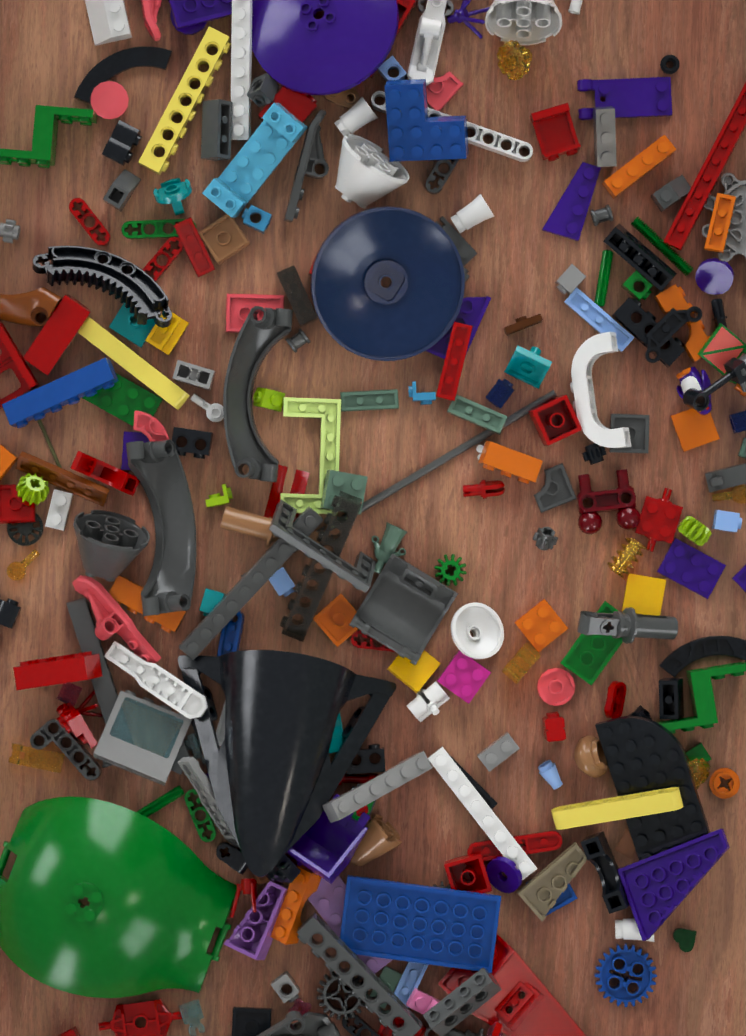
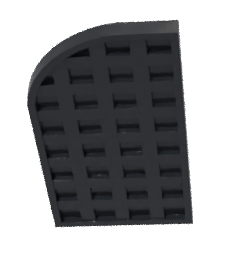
M623 716L596 723L595 727L618 796L670 787H679L683 808L676 811L626 819L639 861L711 833L684 749L678 739L668 729L653 720L638 716Z

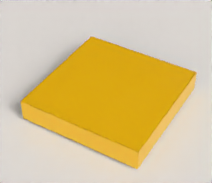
M628 573L622 611L625 608L632 607L637 614L660 616L666 580Z
M425 650L416 665L410 663L411 660L406 657L402 658L398 655L387 668L388 671L415 693L419 692L441 664Z

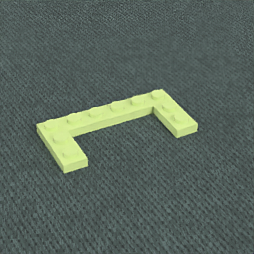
M283 397V417L321 418L318 494L280 493V500L297 509L296 513H303L310 506L318 514H338V511L320 507L327 470L339 471L341 399Z

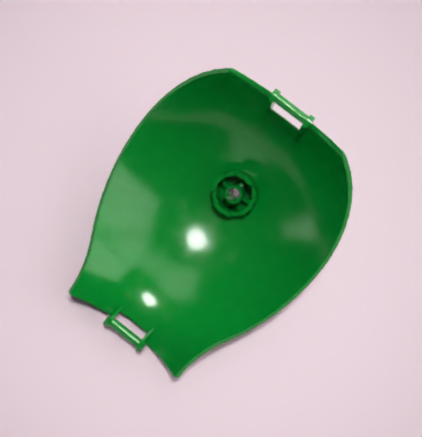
M57 797L39 801L26 807L21 814L10 842L4 841V849L0 857V947L9 959L29 976L43 984L64 992L86 997L122 998L172 988L199 993L212 960L219 961V953L227 931L231 929L232 925L226 923L235 898L237 885L211 871L186 844L166 828L123 806L86 797ZM13 852L17 857L9 879H7L2 874L9 855ZM87 897V901L90 902V904H87L86 906L83 905L81 899ZM216 927H219L220 931L212 953L207 952Z

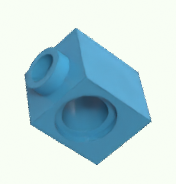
M251 205L249 209L245 208L241 218L244 219V225L264 234L272 219V214ZM253 214H259L261 216V221L259 223L251 222V216Z

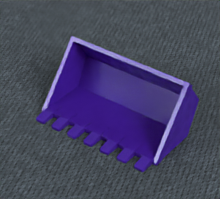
M323 810L315 824L286 854L295 859L297 865H304L332 884L347 867L362 838L369 828L366 827V824L370 819V815L363 812L357 821L352 818L353 812L341 820L330 823Z

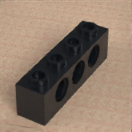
M620 224L603 241L660 291L677 275L673 269Z
M629 297L612 316L647 348L648 338L645 336V328L647 326L654 327L657 324L655 322L656 317L649 311L645 312L641 308L642 304L636 298L631 299ZM633 313L640 315L641 321L639 323H634L631 320ZM671 337L668 340V348L665 350L659 349L661 352L660 361L667 368L685 351L683 348L684 344L678 338L673 339Z

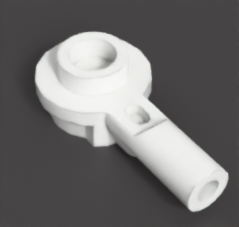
M195 393L190 400L206 410V415L210 421L220 422L224 419L223 406L221 404H209Z

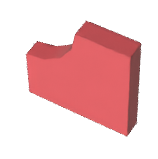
M450 71L444 76L434 77L433 82L426 86L427 104L432 109L441 111L463 86V83Z

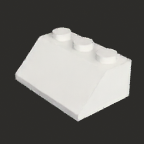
M85 0L95 46L132 38L124 0Z

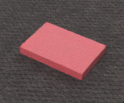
M227 294L226 332L239 333L250 310L255 306L275 310L276 308L284 309V295ZM263 311L258 312V321L263 318Z

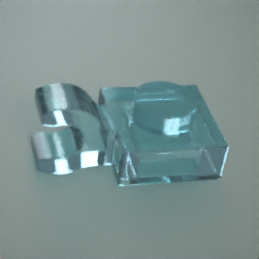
M196 733L188 734V739L185 740L188 750H192L195 759L200 758L203 764H206Z

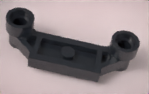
M693 306L688 310L676 311L672 308L645 335L648 338L645 359L649 363L659 361L661 358L659 349L686 322L694 323L699 321L702 317L701 309ZM694 312L696 314V318H692L690 316V313ZM649 353H654L655 358L651 359Z

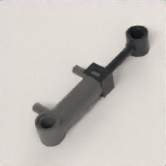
M746 353L738 359L733 357L723 364L727 374L706 389H688L683 395L684 404L697 411H704L710 402L709 395L730 380L740 384L742 391L746 392Z

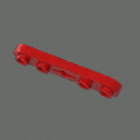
M552 830L513 836L518 844L525 843L521 848L526 854L557 850L561 847L563 841L559 832ZM491 840L473 842L467 849L468 855L481 853L483 861L493 860L499 856L504 857Z

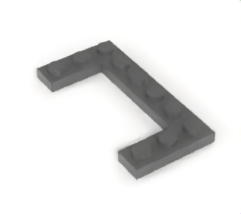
M280 500L269 527L272 534L276 537H281L291 547L298 548L308 558L315 559L322 567L332 570L339 578L347 580L356 589L366 593L371 586L376 561L360 551L354 566H352L292 527L297 509Z

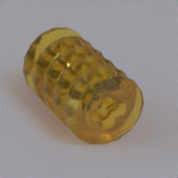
M628 537L625 538L628 545L621 544L623 551L616 550L619 557L612 556L611 558L614 563H607L610 570L624 580L625 578L622 574H630L627 567L634 569L631 562H639L636 555L643 556L641 549L648 550L634 538Z

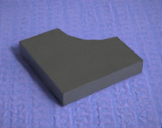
M563 463L544 470L546 477L544 486L540 492L534 495L541 513L577 499Z

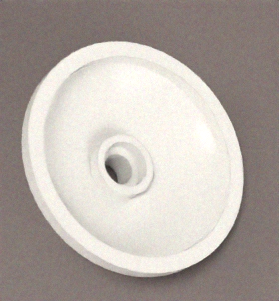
M476 602L468 603L456 611L451 621L452 639L457 648L466 656L479 660L486 659L496 654L501 648L504 640L503 624L497 613L489 606Z

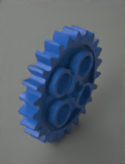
M624 943L623 949L618 944L615 951L610 947L609 955L603 952L605 959H598L601 966H595L599 973L594 974L595 977L600 978L595 984L602 985L598 991H605L603 998L605 999L610 996V1003L616 1000L617 1006L623 1002L625 1007L628 1006V1002L635 1006V1000L642 1003V996L648 999L649 997L646 992H653L650 985H656L652 978L657 977V974L652 973L656 966H650L653 959L646 960L649 954L647 952L641 954V947L635 951V945L633 944L628 949L626 943ZM622 959L624 961L621 968L614 967L615 960ZM641 964V972L634 973L632 971L633 966ZM609 970H615L616 972L625 974L626 971H628L630 976L641 977L642 980L639 981L631 977H626V979L624 980L622 975L609 973ZM611 978L619 979L617 986L612 987L609 985ZM632 982L636 983L637 989L633 992L628 991V985Z

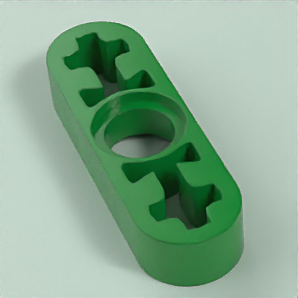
M194 788L189 789L184 799L198 835L202 841L211 842L217 834L212 818L204 806H198L192 810L191 806H195L193 800L189 801L188 798L191 796V792L194 795L198 793ZM198 797V798L196 799V801H197V804H200L201 801H200V799H199V797ZM197 810H203L206 813L204 820L199 821L196 819L195 813ZM209 820L210 824H206L208 830L213 831L211 838L203 836L202 833L205 832L203 826L199 828L198 824H204Z

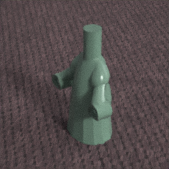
M386 523L380 545L378 543L379 537L375 535L372 537L371 540L375 547L374 554L378 560L374 572L381 573L384 564L387 563L392 553L397 557L406 554V549L400 548L397 552L395 551L407 534V531Z

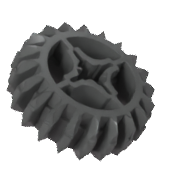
M330 971L332 977L325 974L324 979L326 982L323 980L319 982L323 988H317V992L322 993L317 995V999H323L319 1006L323 1007L326 1005L323 1012L327 1013L331 1010V1018L335 1013H337V1020H340L341 1014H344V1019L348 1020V1013L354 1018V1010L361 1013L362 1010L359 1005L365 1007L366 1003L360 998L351 1007H348L347 1000L354 996L351 992L352 989L340 982L338 974ZM361 976L353 977L355 982L361 983L359 982L362 978ZM338 980V988L330 993H326L329 985L333 981ZM341 985L344 992H348V995L345 994L344 1002L341 995L337 994V992L340 993ZM328 999L338 1000L342 1008L333 1006Z

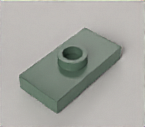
M384 966L379 979L394 992L402 973ZM372 989L369 996L374 997L377 995V992ZM387 1003L381 1004L380 1007L385 1009Z

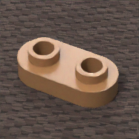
M354 89L324 95L326 100L350 109L360 99L359 93ZM349 95L354 97V100L351 102L347 100Z

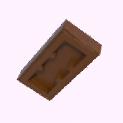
M538 314L530 318L526 316L515 319L516 323L504 327L505 334L508 336L539 324L543 320L542 316Z

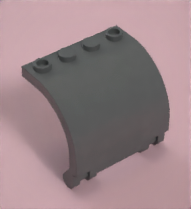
M392 553L349 626L360 629L362 634L369 635L398 653L400 657H406L411 660L410 663L416 665L458 593Z

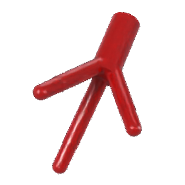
M94 690L79 708H76L81 715L103 716L101 713L87 712L97 708L98 704L85 707L95 695Z

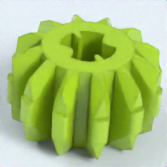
M30 473L22 476L16 486L17 497L22 498V502H29V505L34 502L38 506L40 502L46 500L50 491L48 481H44L43 476L38 477L36 473L33 476Z
M686 516L678 527L682 535L698 546H703L707 543L712 534L709 528L692 516Z

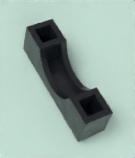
M604 831L584 838L580 843L587 860L595 866L599 874L603 890L602 897L609 914L626 909L630 904L617 870L619 868Z

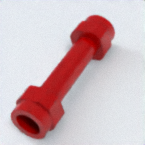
M369 774V776L344 775L339 785H342V783H366L379 774Z

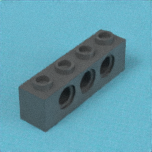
M483 967L423 1014L434 1032L439 1036H444L502 989L494 976Z

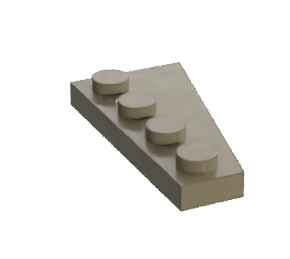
M574 842L517 891L518 895L542 922L546 918L548 911L556 904V900L561 893H564L569 882L577 875L587 861L585 853Z

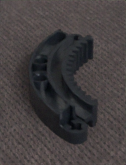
M81 246L48 247V253L39 254L33 258V270L39 274L46 273V281L51 286H54V282L61 285L62 281H64L68 285L72 281L73 285H76L77 282H80L81 286L87 283L89 288L95 285L96 290L102 287V292L109 290L110 296L115 294V299L121 298V304L126 303L125 307L130 308V313H134V319H137V324L146 325L147 320L153 319L157 326L164 328L168 327L172 322V312L168 306L169 299L161 287L142 269L117 255Z

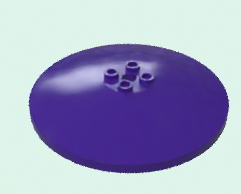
M253 0V53L262 68L276 82L292 91L308 95H331L343 92L370 77L388 56L398 30L397 0ZM324 11V16L321 19H315L316 12Z

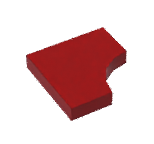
M15 484L0 485V524L36 522L35 503L33 502V504L29 505L27 501L22 502V498L17 497L18 492L16 491Z

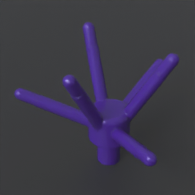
M463 0L461 8L459 10L456 9L453 15L447 17V20L450 24L456 21L458 23L463 22L482 39L483 36L469 22L484 24L485 20L469 18V16L487 12L490 7L468 12L466 7L472 0Z

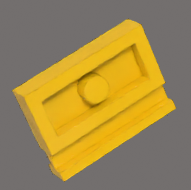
M172 312L171 324L164 328L155 324L145 341L169 356L189 323Z

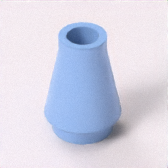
M547 760L538 766L539 774L551 785L553 790L563 785L555 763Z

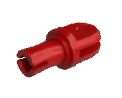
M481 480L480 484L463 485V496L481 495L483 499H487L490 496H499L505 492V488H503L505 485L502 481Z

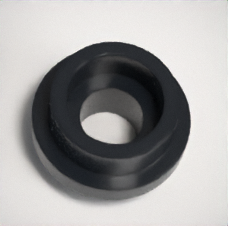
M666 55L662 58L660 67L664 73L674 74L679 69V60L674 55ZM667 62H672V63H673V67H672V68H668V67L666 66V63H667Z

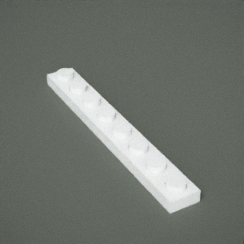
M232 0L231 140H248L251 137V99L247 96V93L251 86L253 0Z
M443 746L429 756L428 760L501 854L516 864L515 867L522 874V880L538 868Z

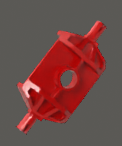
M162 998L137 1003L117 1004L113 1019L109 1022L98 1023L99 1031L111 1029L116 1036H167L170 1023L173 1020L184 1019V1011L170 1012ZM138 1017H143L146 1019V1025L144 1027H139L136 1025V1019Z

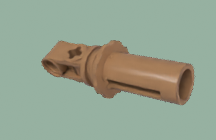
M226 506L220 528L262 538L266 541L265 547L267 548L271 542L275 543L279 539L269 530L272 521L271 516L267 518ZM313 531L309 538L323 546L326 534Z

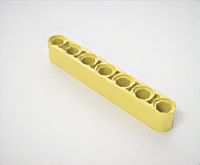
M89 316L86 318L78 333L179 411L190 395Z
M670 787L553 808L551 812L555 828L562 830L676 811L684 806L679 787Z

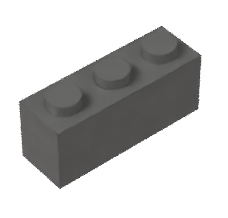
M221 99L203 101L201 159L212 161L231 159L232 102Z
M612 106L593 107L595 166H617L615 108Z

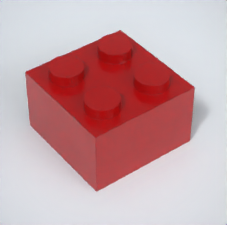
M561 395L528 411L544 446H549L582 430L567 395Z

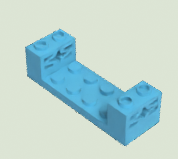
M273 103L263 115L262 118L264 120L222 174L218 178H214L202 193L231 218L238 217L308 128L280 103Z

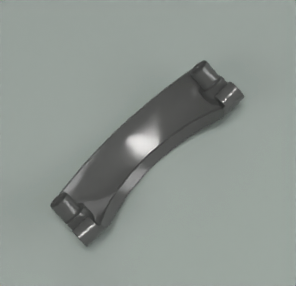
M260 306L253 307L239 332L231 353L224 383L223 416L231 461L236 475L241 478L277 482L279 461L268 450L258 433L253 416L252 394L256 375L266 355L282 338L291 332L293 310L276 308L275 310ZM263 311L264 316L258 321L257 314ZM247 464L249 471L247 474H243L242 468Z
M172 440L145 443L143 441L127 442L128 466L140 481L148 497L154 517L156 533L153 566L149 578L141 591L143 616L187 611L191 606L196 570V524L191 494L182 463Z

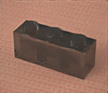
M293 265L278 272L277 276L300 327L318 320L295 266Z

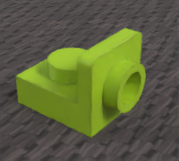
M222 484L224 496H221L220 493L209 495V499L205 500L207 508L230 504V499L233 498L231 487L227 488L226 484Z

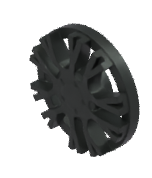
M36 514V522L18 523L16 526L8 523L7 531L9 537L21 546H29L36 543L43 534L44 527L41 518ZM39 521L40 527L34 528L33 524ZM17 528V530H18V531H13V532H11V529ZM33 530L38 531L39 534L37 535L33 533ZM20 533L19 539L16 540L13 536ZM32 534L35 539L29 542L28 535Z

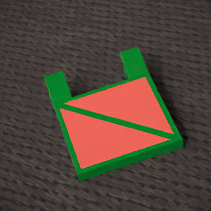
M720 323L698 355L724 376L727 372L723 364L733 357L738 359L742 353L745 354L746 344Z

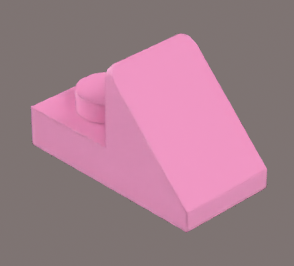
M414 988L406 1005L421 1014H425L440 1000Z

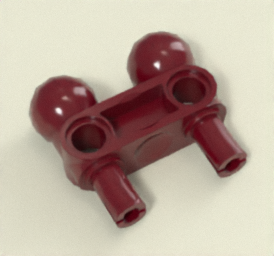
M627 469L616 471L618 488L614 490L594 492L591 490L589 474L578 476L580 493L577 495V506L579 514H581L578 519V526L583 533L592 535L601 529L602 519L598 514L600 512L618 510L616 521L621 528L631 530L638 526L640 514L635 508L636 495L634 488L629 485ZM621 495H629L631 501L623 503L620 499ZM584 499H590L593 503V506L591 508H585L582 504V501Z

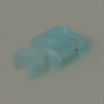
M199 999L180 1005L179 1008L184 1024H190L189 1034L196 1036V1027H198L200 1033H204L205 1027L200 1023V1019L204 1018Z

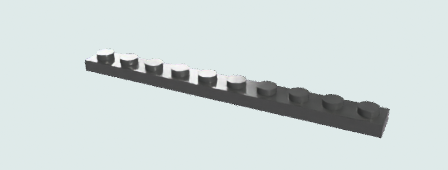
M308 506L293 522L292 527L309 537L324 519ZM280 537L179 645V649L194 660L297 548L291 547L287 541Z

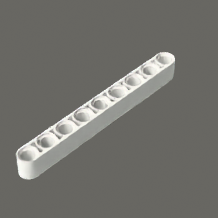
M376 91L371 97L372 107L386 114V100L383 105H377L374 102L377 97L385 99V92ZM428 108V117L451 116ZM467 121V129L475 131V136L468 137L469 144L520 162H527L532 157L533 148L529 143ZM490 135L493 138V142L486 144L483 141V137ZM504 141L509 142L511 149L503 150L501 143ZM519 149H528L529 155L522 157L519 154Z

